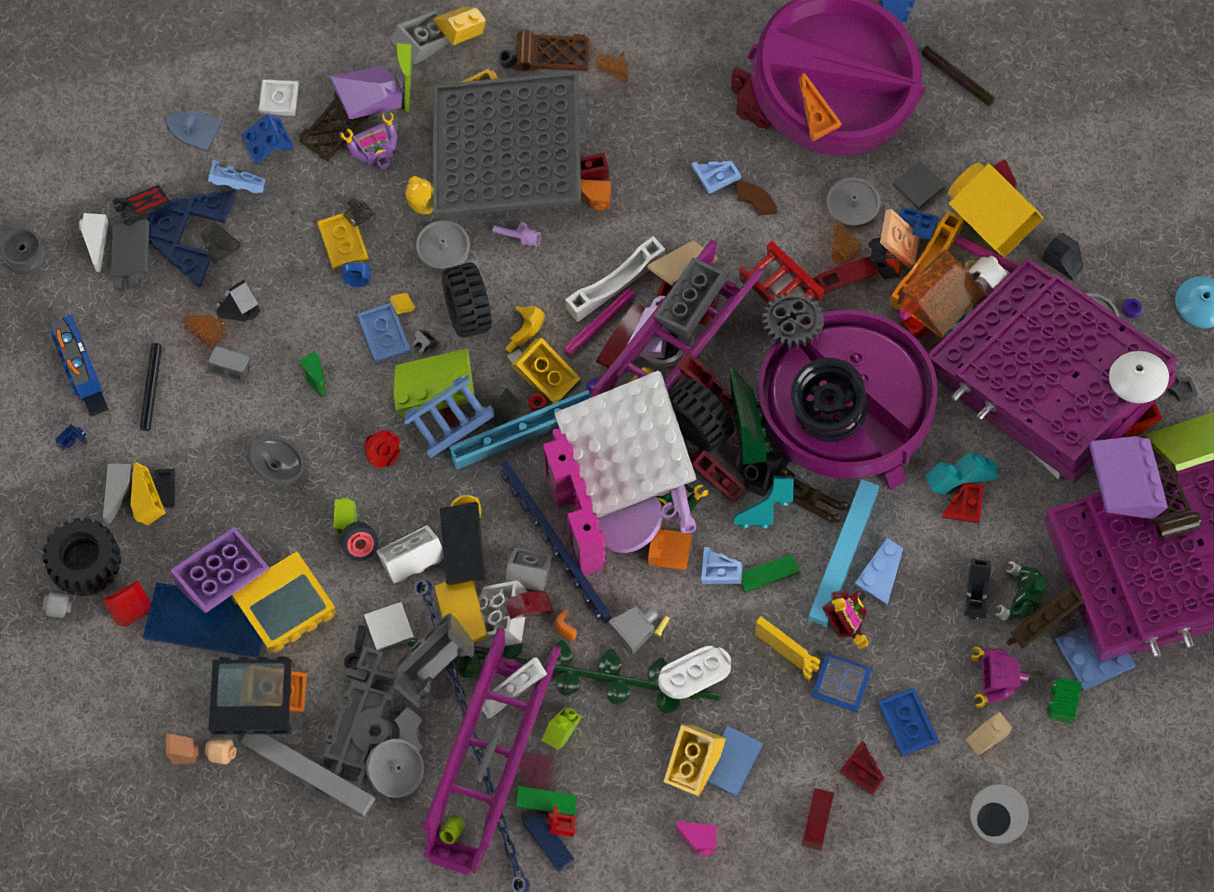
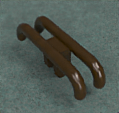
M786 468L781 469V476H791ZM793 477V486L802 490L800 497L793 494V503L831 523H838L841 520L840 514L832 515L815 505L820 500L837 510L844 511L849 507L847 501L840 503L821 493L820 490L814 489L809 484H805Z

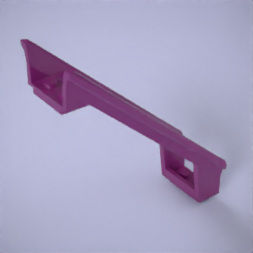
M711 239L696 259L711 266L715 257L717 242ZM757 268L741 289L736 287L735 283L726 280L719 294L728 299L720 311L709 306L706 313L711 315L713 320L691 347L661 329L663 324L654 318V315L666 299L665 297L591 390V396L595 397L614 389L626 371L632 372L640 378L649 375L633 365V363L655 335L660 336L684 351L683 353L685 354L664 381L669 393L683 376L678 366L686 354L690 352L694 357H698L764 271Z
M499 627L496 630L423 824L427 838L423 856L430 858L429 863L468 875L469 872L476 873L483 860L484 852L489 848L561 651V647L554 645L544 666L547 675L533 685L534 688L528 703L490 691L496 673L509 678L524 666V664L518 663L513 659L502 658L505 647V629ZM486 699H492L522 709L525 712L512 748L509 749L500 745L495 747V753L504 755L508 759L494 796L455 784L468 747L477 746L486 749L489 743L472 737ZM456 792L490 805L478 849L459 842L447 844L439 836L451 793L455 794Z

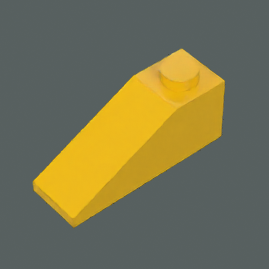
M136 462L133 464L131 492L133 517L137 522L149 526L166 512L148 468Z

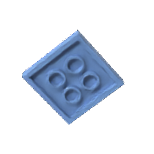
M1084 625L1055 638V642L1077 681L1082 682L1081 688L1083 691L1136 667L1129 653L1098 662Z

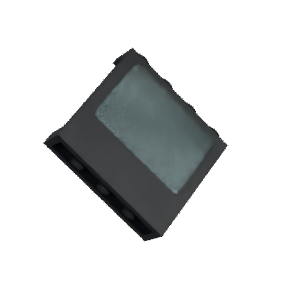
M280 656L278 659H270L269 657H258V659L239 657L238 660H231L229 657H219V660H212L208 727L211 734H292V726L289 723L292 668H295L292 659Z

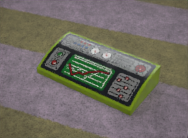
M397 43L396 81L403 93L401 106L405 113H409L412 44Z

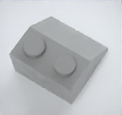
M515 547L507 564L505 583L517 580L524 588H528L531 591H543L547 583L553 555Z

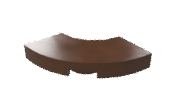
M736 182L738 201L751 204L756 209L758 216L777 214L775 202L764 189L752 183Z

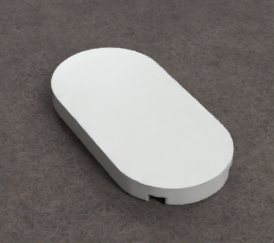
M704 646L665 665L660 671L659 687L665 695L671 698H687L725 679L731 671V657L722 648L718 647L717 649L713 648V646Z

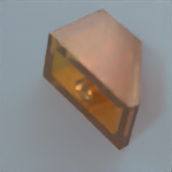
M837 220L834 222L831 254L835 262H840L844 265L861 254L862 246Z
M193 315L182 318L185 327L210 349L227 335L226 325L220 318L216 319L212 315Z

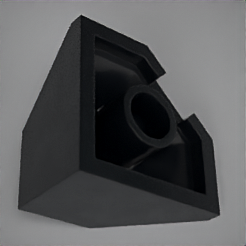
M1065 233L1056 236L1044 250L1042 261L1072 281L1083 268L1079 243Z
M245 280L229 288L224 294L226 297L222 303L218 302L214 307L219 318L242 322L252 320L260 313L259 305Z
M739 448L735 467L738 473H741L746 489L765 497L773 484V476H777L783 457L769 451V453H766V461L743 464Z

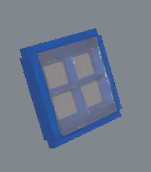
M827 653L812 697L857 712L872 668Z

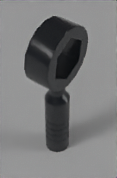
M363 625L358 627L354 653H350L345 657L344 665L346 669L351 668L348 665L350 659H360L359 651L362 648L366 627Z

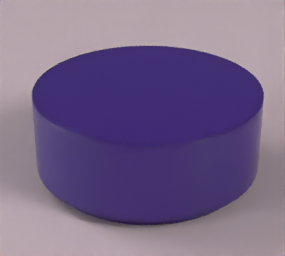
M1127 299L1122 306L1123 314L1129 318L1137 317L1142 309L1140 302L1136 299Z

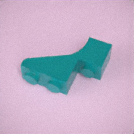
M969 452L954 466L940 462L925 477L932 491L945 495L949 490L960 484L995 480L1001 475L997 469L998 465L994 460Z
M773 476V486L768 496L734 515V525H738L739 528H749V525H757V528H769V525H773L774 502H777V505H789V502H793V477Z

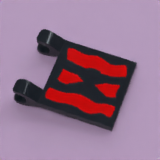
M159 185L127 198L113 199L114 205L120 203L119 206L115 207L117 212L123 211L127 205L132 210V212L125 211L121 214L122 218L129 217L127 220H124V224L127 226L131 225L141 216L171 205L170 200Z

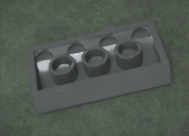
M692 258L654 315V318L672 331L689 339L726 282V273Z

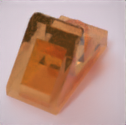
M622 51L616 61L609 55L599 53L596 57V67L627 84L629 72L624 51Z

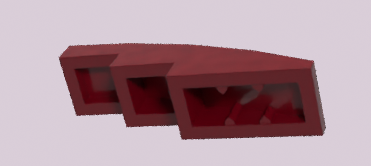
M636 303L633 304L596 359L597 363L607 368L613 364L627 346L645 310L644 307Z
M688 352L679 364L678 369L686 379L697 380V382L702 383L704 387L711 390L731 414V395L727 393L728 389L716 379L717 376Z

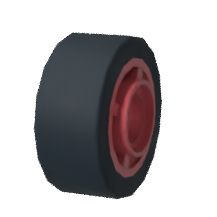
M364 522L351 523L345 527L340 536L342 550L348 558L355 561L369 559L375 554L379 545L374 529ZM363 539L361 543L355 544L357 540Z

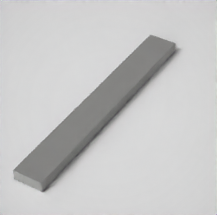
M246 734L240 742L245 747L365 816L375 801L372 795L266 734Z

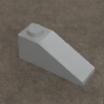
M108 464L103 519L106 524H111L132 490L133 468L131 464Z

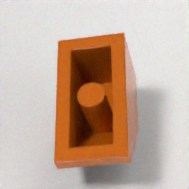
M581 180V198L590 208L598 211L609 209L611 182Z

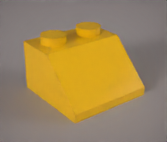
M461 7L433 19L453 46L481 35L486 23V19L475 7Z

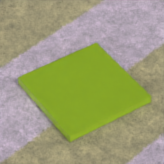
M1214 412L1144 434V438L1150 439L1152 448L1162 458L1169 461L1170 465L1174 464L1177 471L1214 460Z

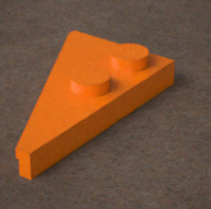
M802 74L799 77V83L810 137L813 142L840 128L842 123L806 74Z

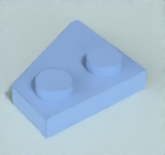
M723 161L721 163L709 162V164L693 162L691 165L708 194L741 179V174L732 161Z
M704 547L702 584H741L742 563L729 559L724 554H717L708 547Z

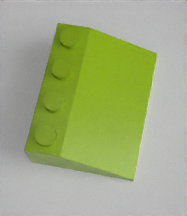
M465 348L395 365V408L402 418H405V413L411 408L415 407L417 409L453 385V381L460 376L465 377L469 375L470 383L467 384V387L474 395L468 349ZM460 389L451 395L457 405L469 403ZM445 400L435 405L437 410L449 407Z

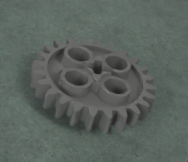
M788 291L787 296L780 293V299L774 296L773 302L769 301L768 307H764L762 326L764 327V333H768V339L774 338V344L780 341L781 347L788 344V349L792 345H795L796 349H798L799 344L806 347V341L812 344L813 338L818 339V333H822V327L824 326V313H822V307H818V301L812 303V296L806 299L805 293L800 297L798 296V291L795 292L794 296Z

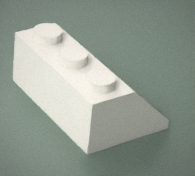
M428 525L376 551L386 572L394 583L402 582L408 576L420 573L426 567L436 565L444 559L441 543Z

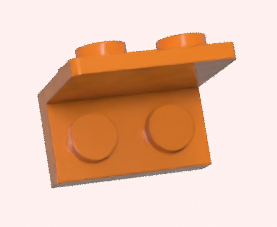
M660 526L657 534L650 542L648 565L687 570L692 534L661 529Z

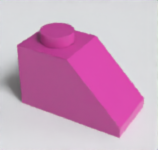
M676 822V831L694 852L705 857L715 853L716 825Z

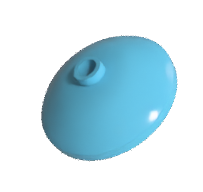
M1205 276L1190 278L1179 287L1176 293L1175 306L1178 314L1185 322L1194 327H1214L1213 278Z

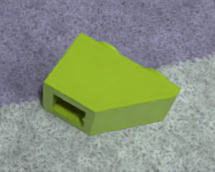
M349 498L335 499L333 528L336 535H341L346 526L357 522L358 519L355 501Z
M564 707L549 722L541 741L559 750L567 742L582 716L577 714L575 710Z

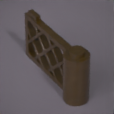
M335 91L334 100L309 129L305 128L299 135L301 138L299 141L328 162L346 141L343 139L333 140L332 133L342 131L344 136L348 138L349 133H345L346 129H350L353 133L371 115L353 118L355 120L354 124L345 127L344 119H349ZM336 107L340 110L341 116L331 117L330 112ZM341 120L342 127L332 129L331 121ZM322 122H329V129L319 130V125ZM330 133V141L320 142V134ZM317 135L318 143L310 144L306 141L310 136ZM331 145L330 152L325 155L321 152V146Z
M1169 461L1157 464L1158 470L1166 468L1169 474L1167 479L1160 477L1161 482L1164 483L1163 491L1167 484L1176 489L1175 495L1164 491L1165 497L1172 499L1171 504L1166 509L1165 515L1152 519L1158 538L1163 541L1199 530L1202 524L1201 517L1198 513L1196 514L1192 511L1176 478L1178 472L1174 464L1170 465ZM1174 501L1182 503L1185 509L1176 510L1172 508Z

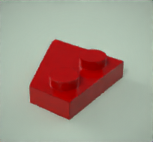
M964 483L958 494L955 495L949 506L943 511L942 518L979 524L984 485Z

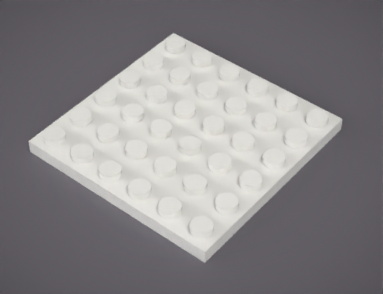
M660 371L653 372L555 413L561 433L566 434L568 444H572L574 460L578 461L580 477L584 478L587 488L585 489L586 493L590 495L593 513L596 512L598 518L697 480Z

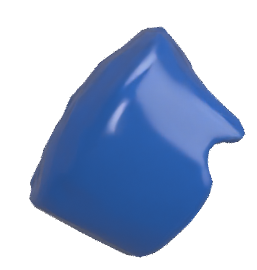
M362 262L343 264L341 272L344 285L348 283L351 287L366 286L370 282L371 267Z

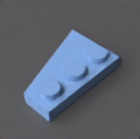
M213 160L208 181L215 185L224 184L234 189H246L252 193H263L266 180L248 172L238 173L231 166L224 168L219 166V162Z
M887 538L854 585L887 606L903 548Z

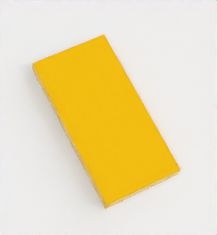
M475 581L447 585L444 582L436 585L435 589L442 618L451 613L457 618L474 643L487 639L488 634Z

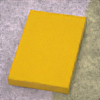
M352 211L317 221L334 271L341 269L345 263H360L369 260Z

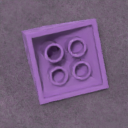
M383 66L331 77V81L349 119L401 108L403 93L396 79Z

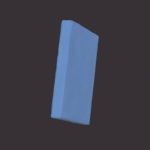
M391 303L357 314L375 364L411 352L397 313Z
M727 726L722 735L726 740L721 756L706 783L737 797L763 743Z

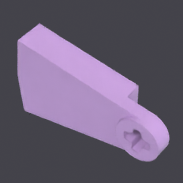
M666 296L656 297L650 308H645L629 342ZM663 325L661 329L668 332V327ZM655 335L639 356L645 358H665L667 341Z

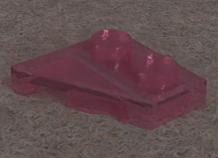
M523 752L519 765L525 786L549 791L555 758Z

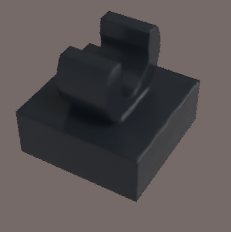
M417 330L414 334L417 339L413 342V346L422 344V348L419 350L420 353H425L428 348H435L439 343L427 330Z

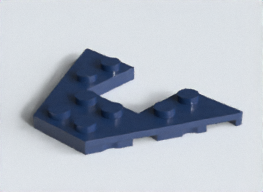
M234 188L226 192L217 193L215 191L208 195H193L186 199H170L171 205L151 212L147 219L149 221V243L200 288L213 254L210 251L179 244L190 215L225 223L237 194V190Z

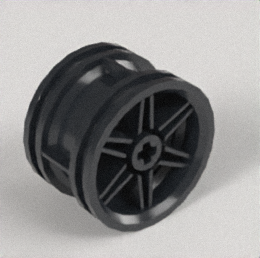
M837 358L817 359L806 364L793 380L791 387L793 409L800 427L809 436L823 442H839L846 440L860 430L868 414V399L863 379L851 364ZM821 381L827 382V384L822 386L819 385ZM844 383L846 388L840 389L839 384ZM809 395L814 397L812 401L807 400ZM832 400H833V401H834V404H833V405L829 404V406H828V405H827V402H828V401L832 402ZM853 402L851 407L846 406V404ZM821 414L819 419L814 418V416ZM834 415L840 417V421L835 422L833 420Z

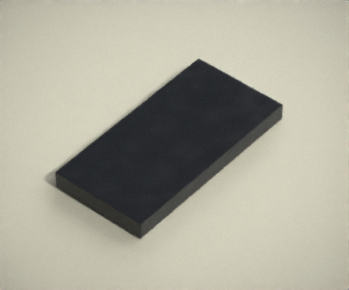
M473 502L440 508L446 584L452 585L485 579L479 503Z

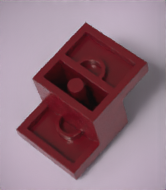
M735 66L732 71L731 90L738 95L736 114L742 120H749L758 128L768 130L772 124L763 113L755 97L751 74Z

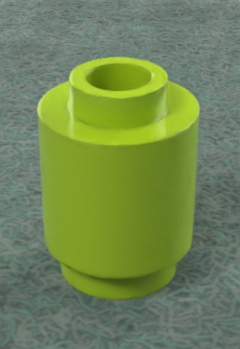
M450 815L440 829L441 840L447 844L456 842L466 827L464 819L458 815Z

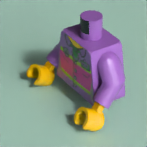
M391 112V119L389 121L385 119L384 114L382 115L383 121L387 123L386 126L383 123L353 136L350 129H346L349 133L348 138L342 132L340 133L341 139L347 141L346 145L354 158L361 162H367L369 166L378 163L382 170L390 166L388 159L393 157L392 151L396 149L398 138L395 125L392 124L394 116Z

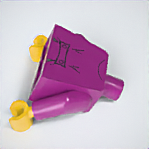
M979 647L972 649L973 653H979L977 656L972 655L971 659L975 662L981 660L983 694H987V696L981 694L974 696V700L978 698L983 700L982 703L976 704L975 707L982 708L985 702L994 703L1002 701L1013 695L1014 690L1018 689L1021 683H1027L1029 678L1028 672L1020 671L1019 661L1012 658L1003 649H985L984 651Z

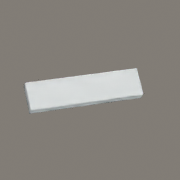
M533 658L492 691L516 699L546 676L547 673L538 658ZM486 699L483 712L487 718H491L506 707L507 704Z

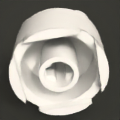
M989 256L988 258H979L965 274V277H968L966 282L979 296L983 294L989 296L1010 273L998 264V260L995 257Z

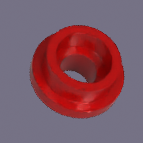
M533 395L528 401V407L532 412L547 407V400L542 395ZM536 402H540V403H541V405L538 406V407L535 406L534 404H535Z

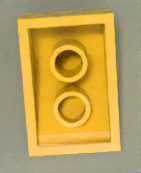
M543 338L535 339L510 365L527 383L553 404L559 402L581 379Z
M681 725L664 782L699 796L721 756L726 738L694 725Z

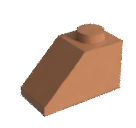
M166 734V755L172 765L196 763V757H199V745H196L193 738Z

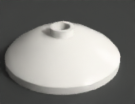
M1133 351L1120 356L1111 366L1109 373V382L1113 391L1120 398L1132 403H1146L1157 399L1164 393L1169 381V372L1165 363L1156 355L1144 351Z

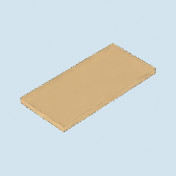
M691 241L652 262L647 268L670 285H674L691 259H696L704 248L695 241ZM715 256L712 263L716 262L718 257Z

